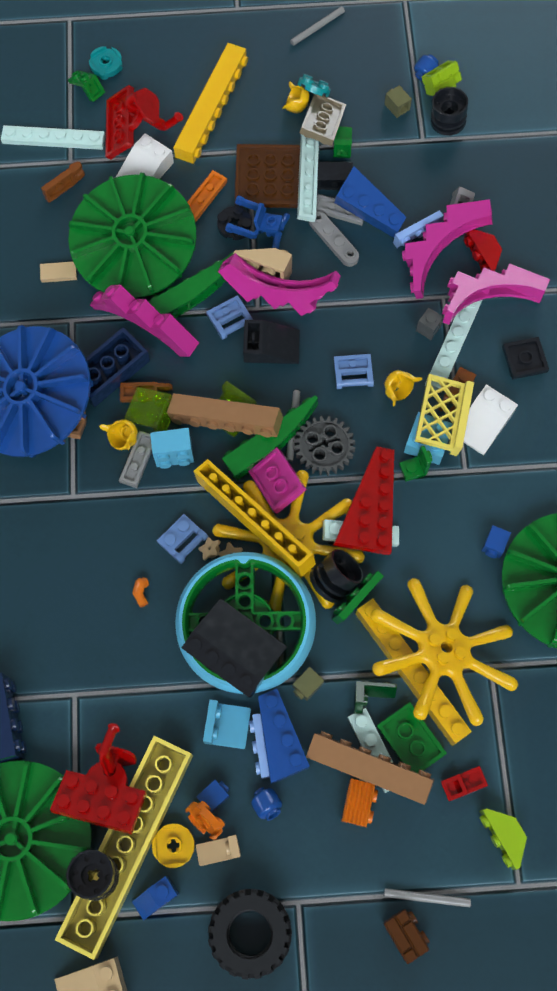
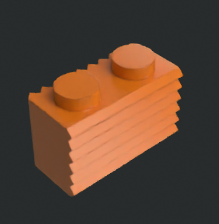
M350 779L341 822L365 828L368 823H372L374 811L370 810L372 802L376 803L378 790H375L374 784Z

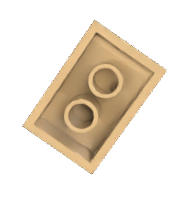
M268 248L234 251L246 263L270 276L289 280L292 274V254L286 250Z
M118 956L54 979L57 991H127Z

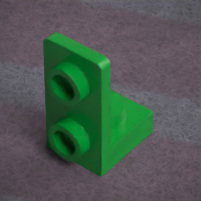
M75 71L72 73L71 78L68 79L69 84L81 86L91 102H94L105 93L95 74Z
M338 127L334 140L333 157L350 158L352 127Z
M425 446L420 447L417 457L399 463L405 482L427 475L432 455L429 450H426Z

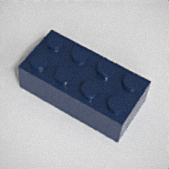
M124 327L86 357L90 378L93 381L89 402L96 407L120 387V383L126 382L150 362L148 351Z
M0 673V763L25 759L24 753H27L26 743L21 738L23 725L21 720H18L17 714L20 712V706L18 701H15L14 693L17 692L15 681H12L11 678L3 673Z

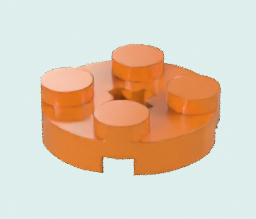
M204 801L200 803L192 802L185 809V812H190L188 816L190 822L202 834H205L207 831L211 834L209 838L217 839L223 832L222 828L225 826L223 820L217 816L215 817L210 812L209 805Z

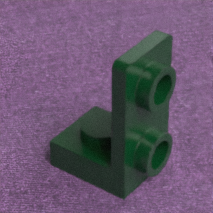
M356 681L354 713H363V706H367L368 697L395 698L397 684Z

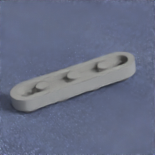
M316 211V218L320 219L309 222L311 228L345 266L351 267L356 265L359 260L358 251L324 212Z

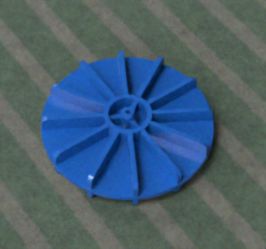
M19 325L16 330L0 337V454L12 457H36V455L52 449L59 443L61 445L65 444L64 439L75 429L81 418L85 419L87 416L84 412L89 401L93 381L90 378L85 355L69 337L51 327H25Z

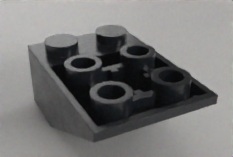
M245 320L244 363L299 364L300 330L265 320Z

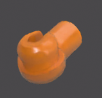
M145 577L138 578L135 581L132 591L140 608L148 604L143 594L144 589L149 585V581Z

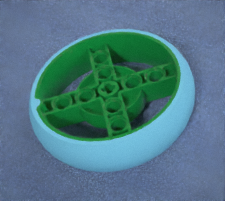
M238 552L224 555L203 566L184 588L176 611L175 627L177 641L184 659L201 679L218 689L243 694L181 648L193 630L208 614L192 613L201 591L218 575L235 569V594L224 602L270 635H273L276 631H300L298 641L290 656L279 667L268 673L255 693L263 692L288 680L306 660L312 648L316 632L314 603L303 580L282 561L255 552ZM255 568L268 571L280 578L294 594L300 611H273L266 599L255 594ZM249 577L251 580L250 584L246 587L241 586V579ZM243 597L250 598L249 606H241L240 601ZM266 616L270 617L271 624L268 627H262L261 619ZM284 616L291 618V624L287 627L282 626L280 623Z

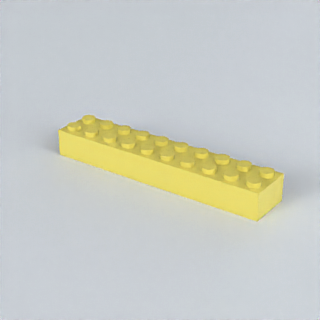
M153 736L129 786L144 790L147 793L133 833L131 835L108 829L98 851L111 857L117 864L119 870L118 885L111 895L99 901L86 900L76 895L55 941L93 960L99 957L151 847L153 838L157 834L192 760V753ZM92 873L93 880L97 881L99 879L98 873Z

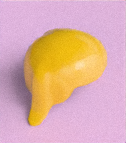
M290 81L289 87L291 91L282 109L298 114L307 107L310 94L309 91L304 89L305 87L295 86Z
M395 370L388 375L384 385L385 393L393 401V407L396 405V401L405 399L411 393L414 383L421 381L422 377H414L412 374L401 370Z
M122 419L110 425L101 424L99 426L101 430L107 432L110 445L117 450H129L137 442V427L129 420Z

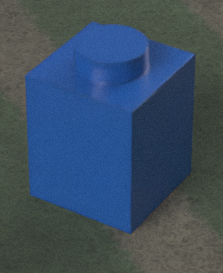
M492 525L481 551L485 552V555L490 558L497 557L500 559L511 532Z
M214 780L196 797L200 802L204 801L211 809L210 812L213 813L230 797L227 794L229 788L223 781L218 783Z

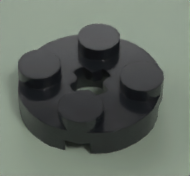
M242 206L228 207L218 214V230L225 238L229 237L233 238V240L245 238L244 236L225 231L226 224L232 223V221H238L237 226L250 230L252 228V217Z

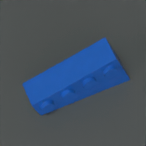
M355 166L352 168L336 195L334 203L394 238L403 225L406 216Z
M277 688L258 696L271 784L309 768V763Z

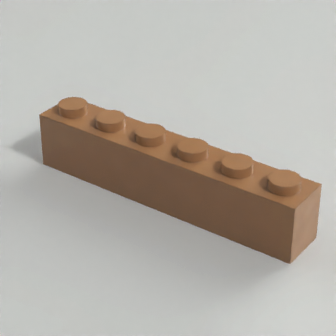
M173 393L167 410L171 421L178 425L183 423L190 424L193 427L203 426L213 430L224 429L228 432L238 431L247 435L258 434L263 437H277L283 420L281 410L277 407Z
M327 732L314 733L306 758L423 805L427 803L435 780L430 778V773L420 769L418 773L410 770L411 766L403 762H399L398 765L390 762V757L379 754V757L371 754L372 750L362 746L356 749L351 747L352 742L344 739L336 741L332 739L333 735Z

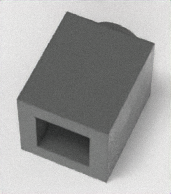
M428 308L418 321L416 331L432 340L441 328L444 317Z

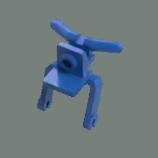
M237 196L235 204L257 211L254 217L256 230L253 232L227 223L225 231L250 239H256L258 234L266 232L267 237H274L272 248L279 249L282 236L281 231L284 230L290 214L285 213L282 216L266 213L263 203L258 204L242 196Z

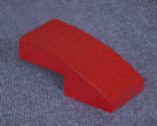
M480 766L441 781L448 801L489 786Z

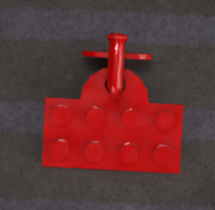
M127 85L106 100L105 157L111 160L131 148L134 143V130L140 125L142 120L160 131H166L182 121L183 115L180 112H175L174 116L169 120L161 119L159 117L158 97L147 88L134 92V87Z
M110 723L103 742L96 744L95 749L99 755L100 762L92 766L86 775L66 770L50 811L132 835L147 793L144 790L127 786L128 778L123 767L136 764L137 759L132 752L112 746L116 734L120 731V727L117 724Z

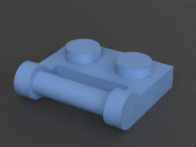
M238 295L206 311L208 318L222 340L227 338V335L244 327L245 320H253ZM243 315L244 319L223 329L222 325Z
M371 354L334 356L336 389L351 386H374ZM367 375V378L342 380V376Z
M183 514L157 540V543L176 561L182 564L185 558L209 536ZM195 533L197 536L178 553L176 550Z

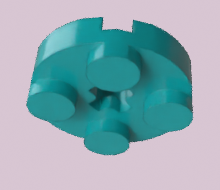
M106 46L96 48L90 55V69L102 80L115 76L123 69L122 56L113 47H111L112 49H106Z
M303 74V77H299L298 86L301 87V84L305 85V90L323 96V93H325L326 97H329L331 91L328 86L329 83L323 80L317 82L308 74Z

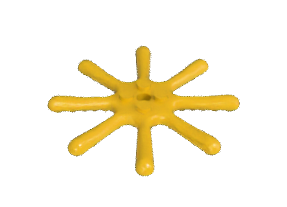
M299 470L296 474L306 488L309 474L305 470ZM248 480L243 484L245 493L313 554L328 556L335 549L347 552L358 564L364 561L365 555L360 550L317 544L313 539L314 533L323 527L325 519L336 520L347 513L352 502L351 499L345 498L311 523H303L299 519V514L305 492L291 502L289 515L284 519H279L274 515L254 481ZM216 524L212 529L216 537L259 543L263 548L262 554L274 557L285 563L249 530L224 524ZM310 569L304 575L306 581L322 607L325 609L332 608L335 603L325 600L314 589L310 581L309 575L312 570ZM235 571L222 579V586L225 589L229 590L235 587ZM277 576L269 601L273 611H281L285 583Z
M412 578L408 581L407 586L426 621V630H417L381 609L373 610L371 612V619L416 641L418 651L376 662L372 666L373 673L376 676H383L417 663H423L429 668V676L413 710L415 718L418 720L426 719L439 678L441 676H449L453 680L470 723L474 726H479L483 723L484 718L463 678V670L471 669L505 689L515 691L518 687L516 678L476 660L471 654V648L474 646L512 637L513 629L509 625H502L473 636H465L460 631L459 625L473 595L472 587L469 585L461 586L448 624H442L436 619L420 580Z

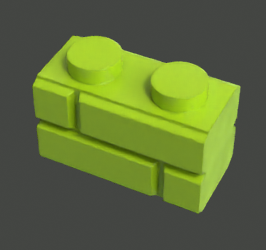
M450 60L422 76L426 94L434 96L440 89L456 87V83L462 80L458 63Z

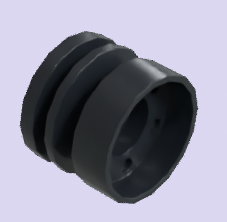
M446 87L435 93L432 98L431 125L437 133L452 136L464 129L468 110V97L466 93L455 87Z
M339 549L332 551L323 562L311 570L309 575L310 581L318 594L332 603L339 602L349 591L363 581V573L359 564L347 552Z
M88 849L78 853L71 860L67 868L66 879L68 887L75 895L86 900L99 901L107 898L114 892L119 881V870L111 857L98 850ZM93 872L98 873L99 879L97 881L93 880Z

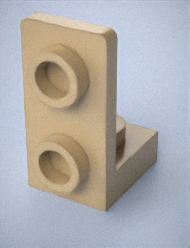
M237 835L196 845L200 866L241 857Z

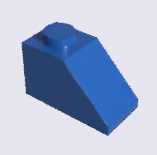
M165 876L144 891L132 903L144 921L177 897L179 892L170 878Z

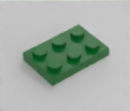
M379 571L374 574L370 572L359 584L361 587L353 589L346 597L348 601L346 603L343 602L333 611L335 616L332 620L336 624L343 622L384 576Z
M409 702L376 727L400 761L410 765V770L418 773L419 769L424 771L447 753L426 723L415 718L413 715L414 707Z

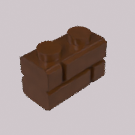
M402 909L385 920L383 925L404 961L409 964L430 950L427 946L430 941L424 931H418L415 926L418 921L412 911L407 912L406 909Z

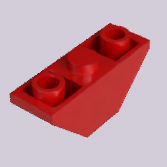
M476 229L466 232L464 243L470 248L473 259L479 263L481 272L484 267L495 271L502 252V248L495 236Z

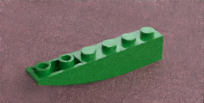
M234 252L221 261L214 262L212 266L200 270L196 275L184 279L182 283L175 287L168 288L166 292L152 297L148 302L160 314H171L174 318L191 310L207 299L226 281L218 273V270L223 261L232 256Z
M316 395L312 398H306L302 405L297 408L294 407L286 413L277 437H263L255 434L250 440L246 439L241 442L240 446L235 450H229L224 454L222 458L223 463L236 482L249 474L248 471L262 459L266 458L276 447L281 450L296 435L300 427L308 421L318 406Z

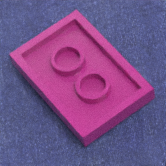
M277 447L248 471L276 514L307 490L282 451Z

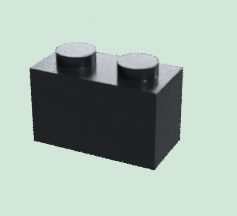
M318 162L317 190H340L353 168V162Z

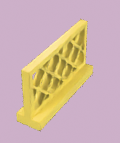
M432 374L428 375L415 442L448 450L450 455L457 456L463 448L474 382L466 381V383H461ZM431 381L438 382L442 388L435 391L431 386ZM451 386L459 388V393L453 396L448 388ZM445 391L449 398L442 401L438 393ZM432 396L439 403L433 407L428 402V398ZM450 401H452V403L456 407V409L452 412H450L445 405ZM439 407L446 413V415L440 418L434 411ZM429 412L435 419L431 423H428L424 418ZM449 418L453 425L446 428L442 420ZM438 423L444 431L436 434L431 426ZM427 429L432 437L429 439L420 437L421 431ZM446 434L450 440L449 444L442 443L438 437Z

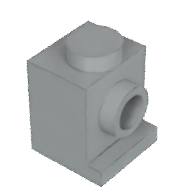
M458 187L452 193L450 205L473 202L475 193L463 187Z

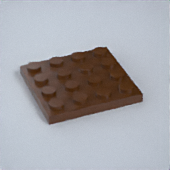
M237 144L235 201L237 196H242L252 202L263 203L265 208H297L300 145Z

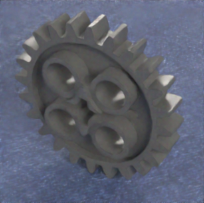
M320 416V421L313 418L312 424L306 421V427H300L301 432L296 433L297 439L294 440V444H296L294 451L298 452L296 453V458H301L300 465L306 463L305 469L307 470L311 467L313 474L316 470H319L320 476L323 471H326L327 476H329L331 470L337 474V468L343 471V464L349 465L350 461L348 459H353L352 453L355 452V447H353L355 440H351L353 433H348L350 427L343 428L344 422L337 424V418L334 421H330V416L327 417V420ZM332 432L334 436L329 437L325 433ZM314 438L317 442L310 443L308 439ZM339 448L342 452L335 453L332 450ZM320 454L324 456V459L318 460L315 456Z

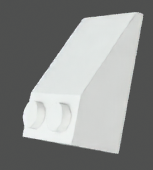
M145 133L134 144L116 177L139 175L142 172L146 176L160 179L174 163L172 150Z
M486 384L469 409L464 443L484 456L514 414L518 404Z

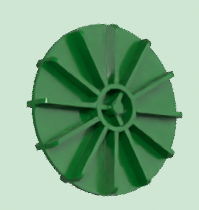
M140 172L139 175H125L116 178L110 176L108 181L97 186L88 195L84 194L82 196L84 199L76 209L72 221H69V249L75 267L91 286L104 293L111 285H122L134 298H142L150 295L154 297L156 293L169 287L178 278L181 279L182 273L190 263L196 249V223L189 204L173 185L160 179L146 176L145 173Z
M557 513L541 517L522 529L510 544L502 566V594L512 615L517 620V624L519 627L522 626L535 639L546 644L547 647L556 649Z
M9 761L0 763V921L8 922L29 919L50 910L60 903L71 892L66 879L67 868L71 860L78 853L88 849L91 850V823L50 811L64 775L51 767L36 762Z

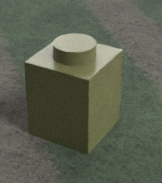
M399 85L386 93L385 106L398 118L410 110L412 98Z
M309 667L293 683V693L300 700L304 698L308 701L324 684V680Z

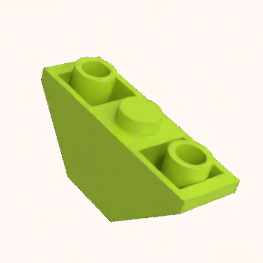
M487 808L479 811L482 815L480 820L483 826L489 828L492 833L490 837L496 848L500 847L504 854L501 857L508 868L511 867L512 870L519 869L527 836L517 819Z

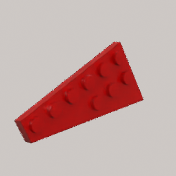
M378 446L374 449L333 546L384 555L392 553L393 449Z

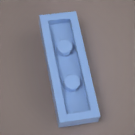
M439 210L396 233L393 244L398 248L402 245L405 246V243H410L415 238L423 237V232L426 231V224L442 222L444 215Z
M253 714V720L249 721L251 733H255L256 741H252L254 754L258 753L259 762H255L257 775L261 774L262 779L270 778L261 715Z

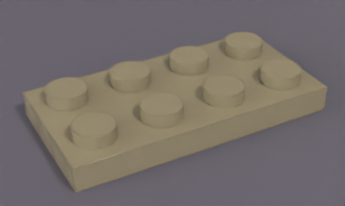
M314 94L299 133L307 138L320 141L324 145L332 146L346 104L325 95Z

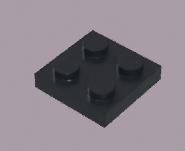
M539 337L503 344L502 349L512 380L549 371Z

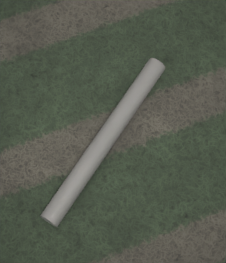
M342 6L291 39V44L295 46L345 12Z
M299 390L293 391L291 409L299 407L301 393ZM296 435L287 444L286 459L290 462H293L294 440Z
M384 889V897L469 908L471 905L470 898Z

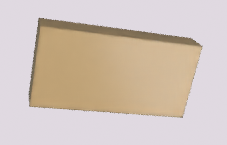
M73 261L40 264V280L42 283L77 280V268Z

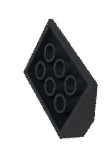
M220 599L193 630L181 648L240 692L251 698L287 646Z

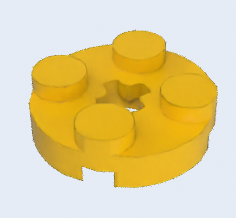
M180 824L163 826L152 841L154 857L159 863L168 868L183 866L190 861L195 850L193 835L189 829ZM173 839L180 845L179 848H176V852H172V849L168 848V844H171Z

